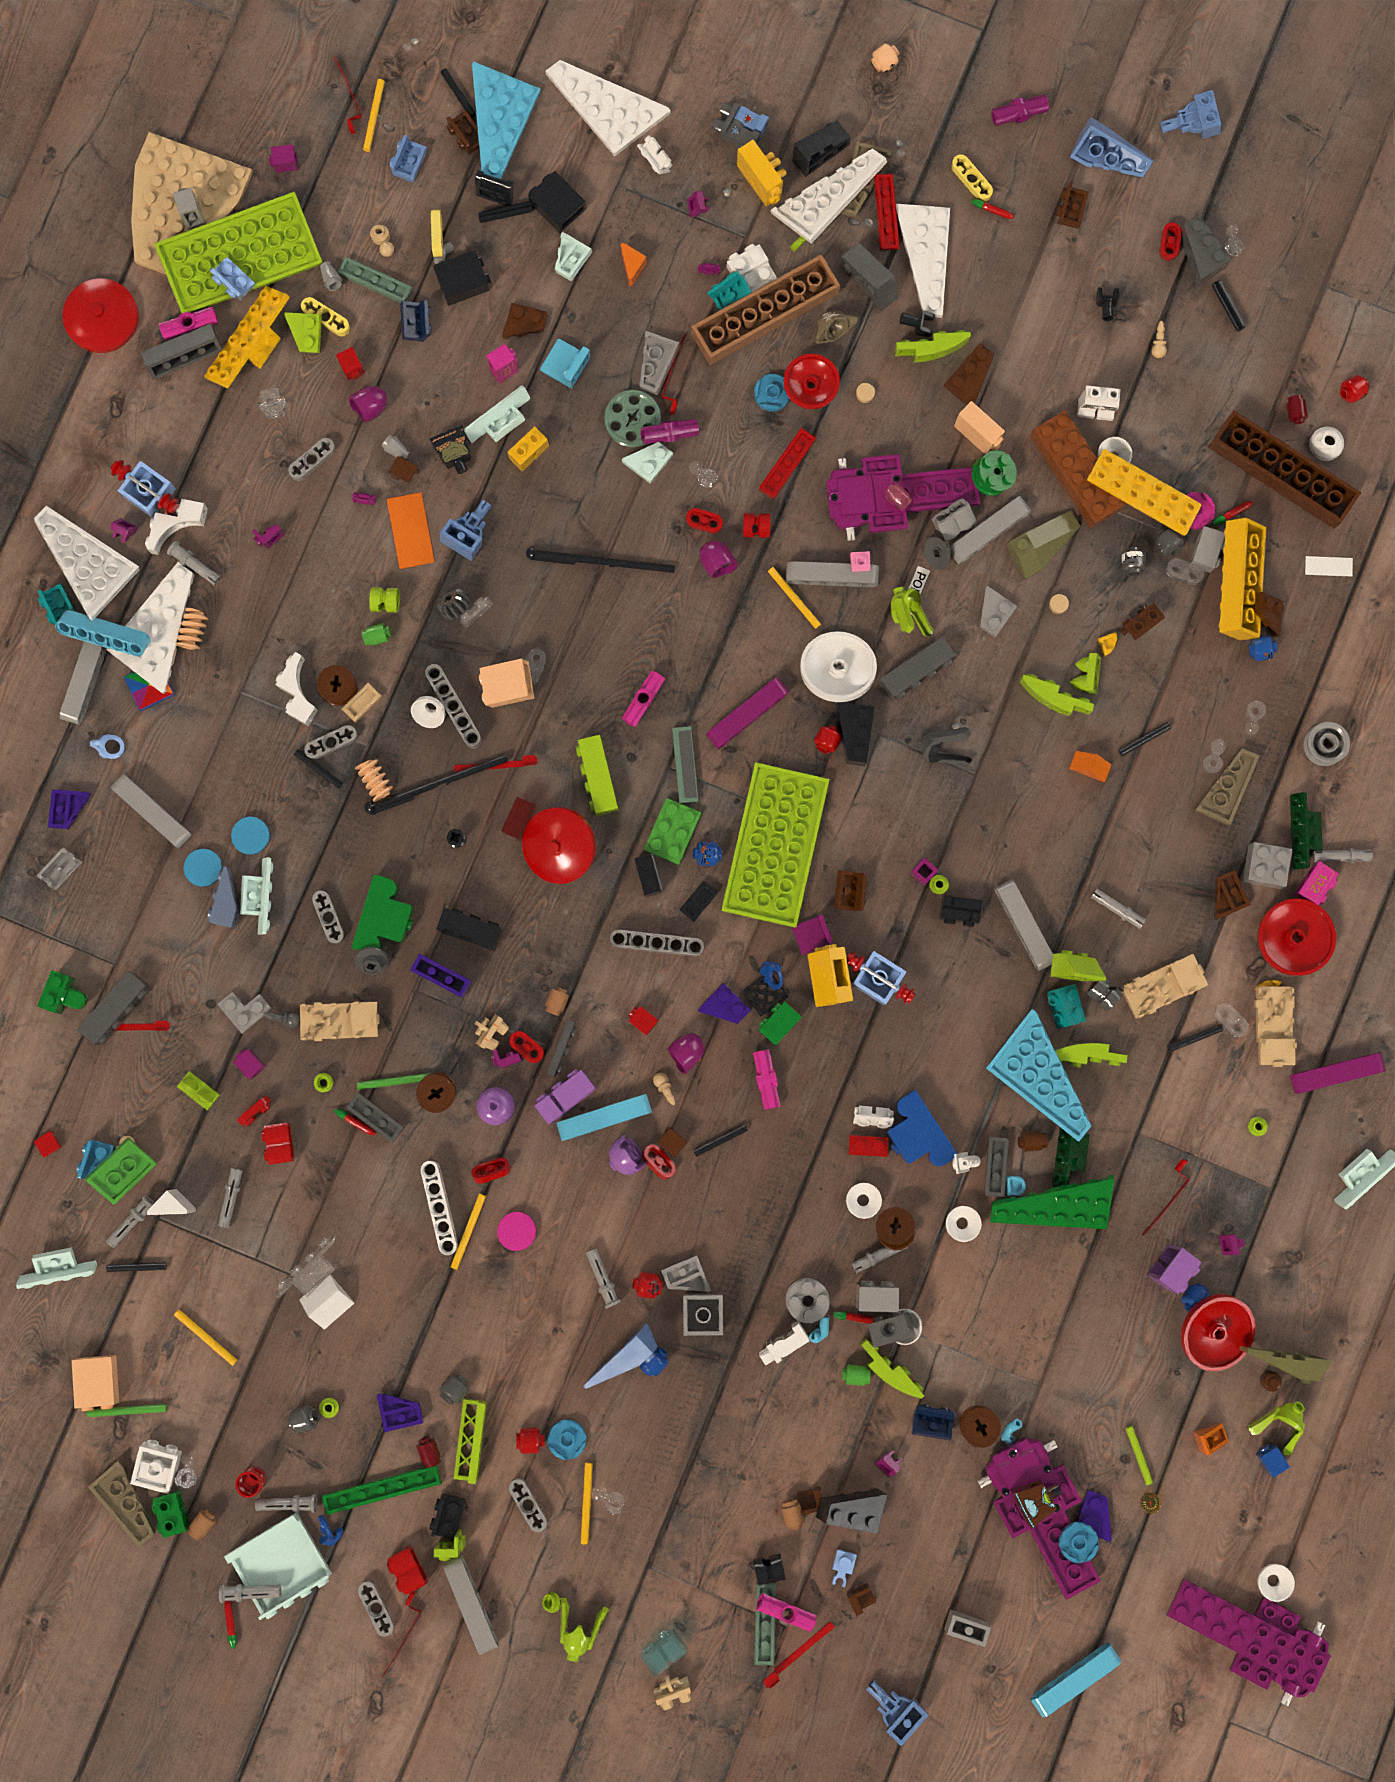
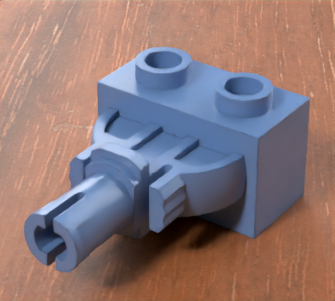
M1213 90L1194 95V101L1187 104L1184 109L1177 111V117L1160 121L1162 133L1181 129L1182 133L1188 131L1194 134L1201 133L1202 139L1221 134L1222 124Z
M481 500L476 510L471 514L466 512L464 517H460L455 521L450 518L440 532L441 543L470 561L474 559L482 547V530L486 525L482 519L491 509V505L488 502L485 505L486 501Z
M875 1680L866 1689L880 1704L877 1709L882 1713L884 1723L887 1726L886 1732L900 1746L908 1740L928 1717V1712L914 1698L910 1700L907 1697L898 1696L892 1691L890 1694L895 1698L894 1700Z

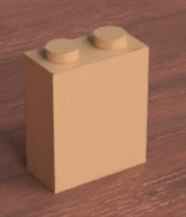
M971 401L959 413L954 427L978 449L986 454L1000 448L1004 440L1002 437L1005 431Z
M517 659L480 668L479 681L483 687L482 700L486 706L494 708L534 699L529 661Z
M116 1355L84 1357L72 1360L74 1408H81V1411L94 1410L93 1407L101 1406V1409H111L113 1405L119 1403Z

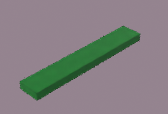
M438 1465L430 1468L423 1467L322 1495L326 1515L440 1485L442 1481Z

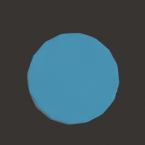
M767 374L757 381L754 388V398L762 409L769 412L779 411L789 403L790 399L784 390L783 376Z
M256 817L242 818L232 828V843L237 850L244 854H259L269 844V828L262 820Z
M198 849L188 855L183 868L189 882L196 886L208 887L218 881V874L222 870L223 865L220 857L213 851Z
M564 1419L556 1422L551 1427L547 1439L548 1446L554 1456L562 1460L573 1459L583 1452L587 1436L584 1428L578 1422Z
M1083 1522L1067 1524L1059 1535L1061 1553L1074 1563L1090 1561L1096 1555L1099 1548L1096 1532L1090 1525Z

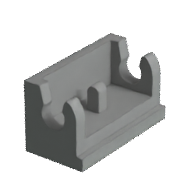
M63 847L37 874V877L45 881L50 888L57 891L83 862L69 849Z

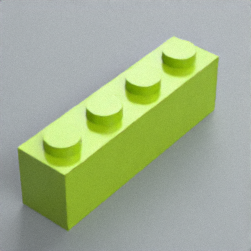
M600 735L578 740L579 745L575 747L578 757L582 756L583 764H580L582 776L586 775L588 780L584 784L587 794L591 793L592 800L589 801L591 812H595L596 816L619 811Z

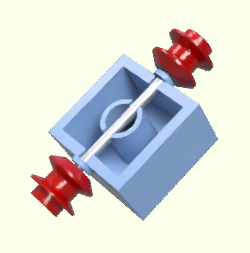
M123 460L115 461L112 464L111 475H118L119 481L125 480L118 489V492L150 517L154 518L155 512L158 513L163 508H165V514L174 513L177 510L178 499H171V495L176 488L171 482L140 461L132 472L131 466H124Z
M856 951L854 954L850 952L846 957L847 965L853 967L852 972L858 971L859 968L861 970L852 986L882 1005L887 1004L894 992L896 993V1000L902 998L904 1005L906 1002L910 1004L916 995L913 992L915 988L909 990L907 983L901 985V987L899 986L906 971L875 951L871 953L866 963H863L864 956H856Z

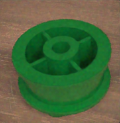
M994 450L975 461L971 475L974 485L981 493L988 496H996L1013 486L1017 477V469L1010 455Z

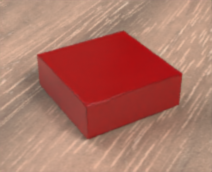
M52 1131L47 1132L34 1141L43 1158L48 1157L62 1147Z

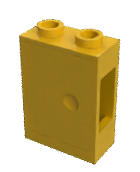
M751 140L738 149L737 167L766 207L770 204L774 205L781 199L783 185L781 178L786 175V170L782 168L776 172L774 168L781 164L780 159L775 158L773 152L764 155L756 142Z
M836 944L815 948V952L807 954L816 1007L853 1001L852 981L849 977L845 947L837 948Z

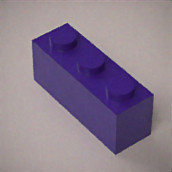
M420 953L410 971L463 999L472 984L471 980Z

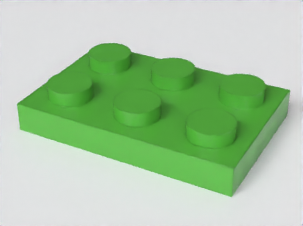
M666 798L644 851L679 866L701 812Z
M128 1137L86 1176L85 1180L114 1205L154 1168L157 1162Z

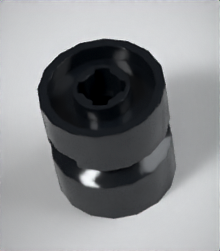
M780 1553L770 1555L767 1560L764 1557L753 1559L759 1586L769 1584L770 1580L775 1582L786 1580Z

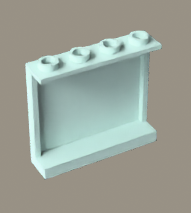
M298 1513L291 1514L224 1556L228 1564L230 1562L233 1564L244 1586L281 1585L282 1593L280 1598L252 1599L261 1614L258 1617L259 1620L264 1617L266 1619L273 1617L277 1614L276 1610L282 1606L284 1609L295 1603L293 1599L298 1596L304 1598L312 1592L311 1589L316 1585L318 1588L329 1582L328 1578L332 1575Z

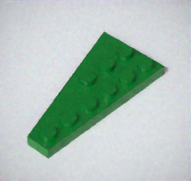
M1114 1175L1106 1176L1107 1178L1096 1180V1178L1091 1179L1087 1183H1073L1050 1188L1042 1193L1035 1194V1192H1032L1024 1197L1016 1198L1014 1196L992 1201L990 1222L1107 1229Z

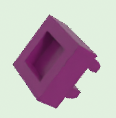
M696 191L687 199L690 217H697L699 214L710 210V207L705 206L708 197L703 196V191Z
M120 518L111 523L110 529L114 531L112 534L113 538L121 534V542L124 543L128 541L129 536L136 533L137 526Z
M1236 1234L1219 1236L1222 1255L1240 1254L1239 1247L1245 1246L1244 1239H1238Z
M893 1450L878 1458L874 1463L888 1478L898 1473L901 1469L899 1464L902 1459L898 1458L894 1461L891 1458L894 1453Z

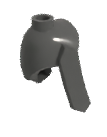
M967 727L945 731L935 730L925 734L922 739L917 740V749L923 752L927 762L949 763L967 767L972 762L969 756L941 752L943 742L965 741L969 738L971 732Z

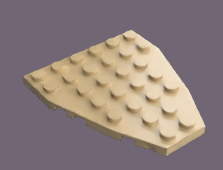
M149 132L136 161L134 172L131 224L135 263L166 275L154 243L197 228L187 229L179 215L173 195L174 192H178L182 188H192L200 203L205 223L208 224L227 217L234 209L236 210L240 206L253 175L252 169Z

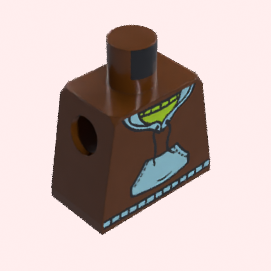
M1041 1480L1010 1490L1026 1523L1031 1529L1057 1509L1052 1499L1062 1495L1057 1484L1046 1488Z

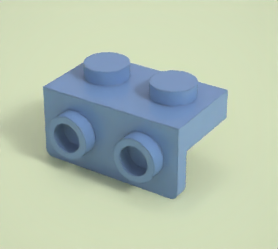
M404 135L403 139L399 140L395 157L393 156L390 160L389 166L391 167L392 174L414 183L426 155L427 147L410 141L409 137Z

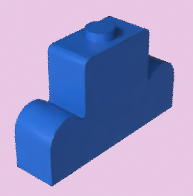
M913 1090L899 1099L896 1103V1111L899 1115L906 1118L887 1130V1135L893 1142L891 1147L896 1155L900 1153L904 1161L909 1164L927 1152L929 1162L935 1166H943L955 1158L954 1154H957L917 1091Z

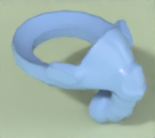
M107 734L103 735L100 739L90 741V746L95 748L104 759L119 758L125 750L122 739L115 735ZM109 740H116L120 744L119 752L116 754L108 753L105 749V743Z

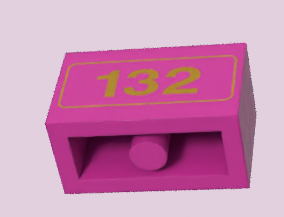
M506 344L486 355L489 369L499 384L518 372L517 365L519 363L516 359L517 355L512 348L508 349Z
M1320 861L1315 862L1294 895L1300 899L1322 905L1327 899V891L1333 889L1338 881L1336 878L1339 873Z

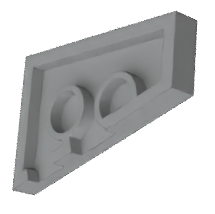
M645 331L646 339L643 350L644 358L641 369L640 388L641 390L658 395L680 344L677 341Z

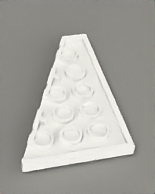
M559 60L546 70V75L614 157L671 114V110L664 105Z
M47 506L34 518L36 526L86 614L93 621L137 574L139 566Z
M177 562L126 624V627L143 631L150 636L151 643L145 652L138 657L113 649H106L162 694H165L168 680L171 676V667L174 664L177 651L175 643L178 642L177 636L181 634L179 629L181 628V622L184 621L183 615L186 613L187 599L190 596V587L194 579V574L179 562Z

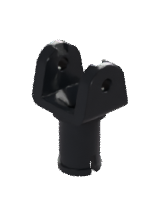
M1097 288L1096 305L1102 307L1103 321L1109 322L1114 320V307L1119 299V288H1114L1113 296L1103 295L1102 288Z
M923 311L920 315L915 316L903 312L900 316L899 324L915 327L916 335L931 337L933 331L923 327V321H933L935 314Z

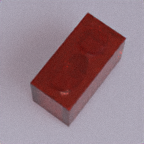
M516 797L501 830L502 834L521 842L525 827L536 809L535 804Z

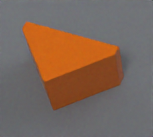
M622 243L621 253L629 286H632L647 265V258L627 244Z
M1075 751L1069 769L1105 783L1112 764L1097 754Z
M1223 1423L1193 1432L1199 1451L1205 1455L1212 1454L1229 1442Z

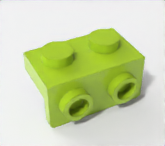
M458 1529L454 1536V1541H438L434 1548V1557H439L441 1561L458 1558L466 1545V1535H462V1529Z

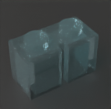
M674 1628L670 1631L668 1629L663 1631L658 1636L659 1639L656 1642H649L642 1648L641 1658L655 1677L670 1666L669 1662L675 1663L687 1654V1646Z

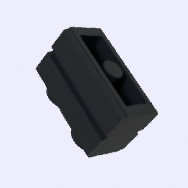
M653 854L635 858L644 896L649 897L663 893Z
M944 895L941 900L939 919L944 920V924L955 925V922H963V926L974 927V924H979L982 900Z

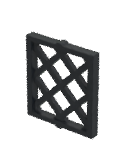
M772 974V977H773V979L775 980L776 985H778L779 982L777 981V979L775 978V976ZM764 976L743 990V993L760 1017L773 1009L779 1002L781 1003L789 997L782 986L780 989L784 993L783 996L776 995L777 990L774 991V994L767 993L769 985L760 982L764 979ZM754 985H756V990H755V991L749 990V989L752 988ZM765 985V992H759L758 986ZM748 992L755 993L754 1000L749 998ZM757 994L764 995L763 1002L756 1001ZM766 996H773V1003H767ZM776 997L782 998L780 1001L775 1003ZM756 1003L763 1004L762 1011L757 1009ZM765 1005L771 1006L766 1011H764Z

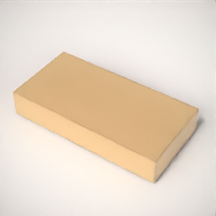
M367 683L342 710L356 723L382 698V695L370 683Z

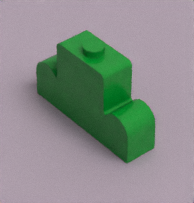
M373 875L352 943V949L358 951L368 947L381 949L382 942L380 938L404 943L407 931H411L413 926L411 918L414 908L409 904L392 900L399 892L398 885L393 880Z

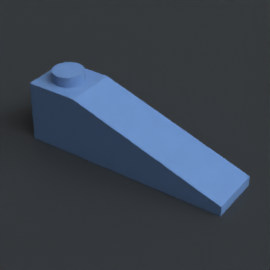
M1090 117L1082 129L1070 154L1072 159L1085 166L1100 167L1108 171L1109 169L1120 171L1123 174L1144 177L1154 162L1153 159L1092 117Z
M646 1323L622 1349H619L609 1359V1362H606L584 1384V1388L587 1389L638 1367L644 1361L648 1363L655 1356L654 1351L658 1347L649 1325Z

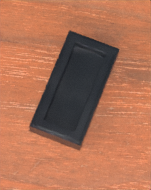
M703 881L680 908V911L695 922L719 892Z

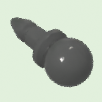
M274 1012L263 1013V1016L268 1019L282 1021V1025L286 1024L290 1028H295L300 1024V1016L297 1013L288 1014L284 1012L283 1015Z

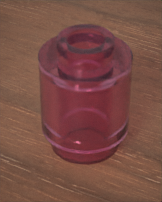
M898 483L895 486L891 484L884 491L887 494L885 498L897 510L903 511L912 501L910 494Z

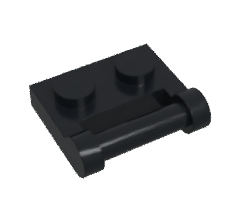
M477 170L475 176L476 196L505 206L513 204V181H504L484 174V171Z

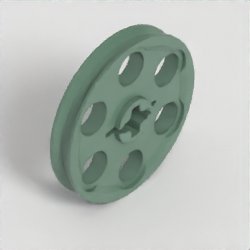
M627 390L617 394L611 399L605 410V425L609 435L614 441L627 447L645 445L640 435L641 427L647 424L653 426L661 423L660 410L656 401L650 395L638 390ZM632 396H637L640 401L638 404L632 405L629 399ZM615 404H620L623 409L621 412L615 413L612 407ZM652 406L655 409L654 414H645V408ZM634 415H636L637 421L633 420L629 423V416L633 417ZM612 423H620L621 428L618 431H613L610 428ZM629 432L636 434L637 437L634 441L626 439V435Z

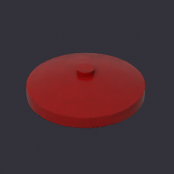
M102 278L88 280L78 285L65 301L62 318L66 332L79 347L94 353H108L121 348L133 337L138 326L139 311L135 299L123 285L116 281Z
M552 807L537 813L528 822L522 837V850L528 866L538 877L550 883L566 884L579 879L590 869L596 855V840L591 826L579 813L565 807Z
M1289 899L1277 903L1265 913L1258 927L1257 941L1263 958L1272 968L1286 975L1303 976L1320 970L1328 963L1336 946V930L1330 916L1319 905L1304 899Z
M1217 1294L1201 1300L1189 1311L1182 1325L1181 1345L1185 1355L1196 1366L1207 1371H1221L1234 1366L1247 1354L1239 1350L1240 1346L1251 1347L1256 1331L1254 1316L1245 1303L1231 1295Z

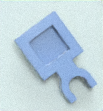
M837 1548L832 1569L837 1570V1573L833 1576L832 1584L835 1585L837 1578H842V1587H845L846 1573L852 1575L857 1556L856 1553Z

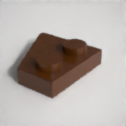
M511 303L502 335L503 339H509V337L517 335L525 336L529 333L543 332L548 312Z
M1235 870L1215 878V920L1251 905Z

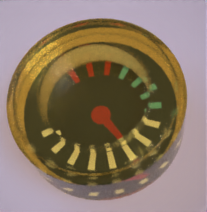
M1147 1492L1141 1497V1507L1147 1513L1153 1514L1160 1510L1161 1500L1155 1493Z

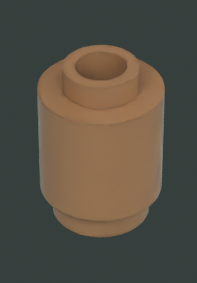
M556 987L555 990L551 989L545 1004V1011L559 1016L561 1012L563 1013L569 995L566 994L567 990Z
M796 1498L783 1501L781 1510L786 1527L791 1528V1530L802 1528L805 1520L800 1503L797 1502Z
M209 1509L200 1510L189 1525L188 1534L198 1541L205 1538L217 1522L215 1519L216 1515Z

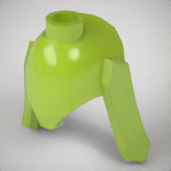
M904 587L895 588L893 590L894 596L891 599V614L896 624L900 623L901 631L910 633L915 625L911 616L912 613L922 634L930 637L934 630L921 607L919 591L914 588L906 590Z
M1300 1402L1282 1404L1272 1409L1260 1419L1252 1422L1247 1428L1252 1435H1257L1276 1419L1291 1425L1295 1430H1293L1286 1447L1283 1449L1284 1455L1291 1456L1297 1441L1304 1432L1303 1412L1305 1408Z
M566 1597L560 1598V1643L563 1644L566 1653H568L567 1660L578 1662L579 1656L592 1649L600 1627L610 1609L604 1606L597 1613L591 1638L584 1634L581 1625H577L574 1631L568 1633L565 1631L570 1606Z

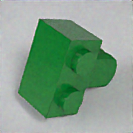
M51 970L37 1007L62 1014L65 1006L77 1010L83 1009L87 1005L88 998L85 993L72 988L76 978Z

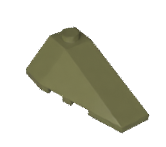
M1069 511L1010 541L1006 549L1024 579L1040 572L1080 528V524L1072 511Z
M1240 1346L1239 1350L1293 1377L1299 1378V1382L1312 1384V1381H1320L1331 1363V1360L1309 1354Z

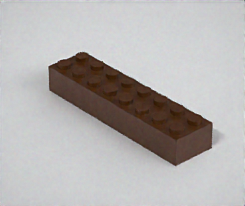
M1235 410L1232 411L1208 446L1214 452L1333 529L1342 523L1361 494L1359 490Z

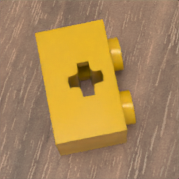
M534 426L508 451L509 459L523 472L549 447L548 439Z

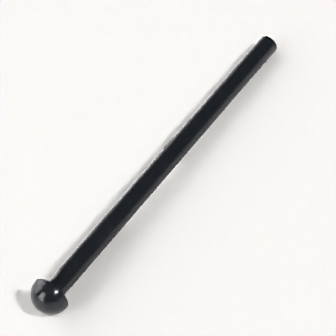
M534 546L529 547L526 551V556L531 561L570 565L580 562L674 573L675 570L673 565L534 550Z
M503 755L371 804L368 801L364 807L365 811L369 815H375L415 800L413 796L430 791L443 783H446L447 786L451 782L509 761L507 756Z

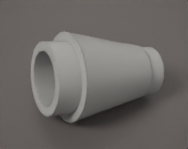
M330 262L322 263L320 269L324 286L329 291L338 290L342 286L341 277Z
M391 434L381 445L385 452L396 458L399 456L406 460L410 454L396 436L393 437Z

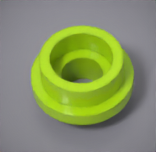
M936 875L930 880L929 887L933 893L943 894L947 891L949 883L944 876ZM937 881L942 882V888L936 886Z
M327 1073L318 1074L314 1079V1087L319 1092H328L333 1087V1079ZM323 1079L327 1081V1085L324 1087L321 1085V1080Z
M1254 1117L1248 1122V1130L1252 1135L1262 1136L1267 1132L1268 1125L1265 1119ZM1257 1123L1261 1124L1260 1130H1257L1255 1128V1125Z
M325 1398L319 1405V1411L322 1416L332 1418L338 1413L339 1404L334 1398ZM328 1404L332 1406V1411L330 1412L325 1408Z
M549 1592L544 1596L542 1604L546 1611L555 1613L560 1608L561 1601L556 1592Z

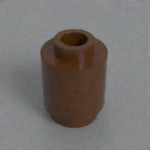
M1022 1132L1020 1137H1018V1147L1022 1148L1023 1152L1040 1151L1048 1146L1045 1132Z

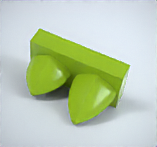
M1089 653V656L1077 661L1075 665L1083 672H1087V675L1074 678L1070 681V684L1076 689L1097 695L1101 657L1097 653Z
M191 1071L186 1074L177 1086L206 1110H209L220 1097L218 1092Z

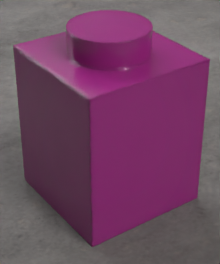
M293 144L271 147L269 162L270 166H274L276 173L298 170L297 154Z
M924 857L910 872V875L924 887L939 870Z
M251 1049L241 1050L235 1056L236 1060L233 1062L250 1080H253L267 1067Z

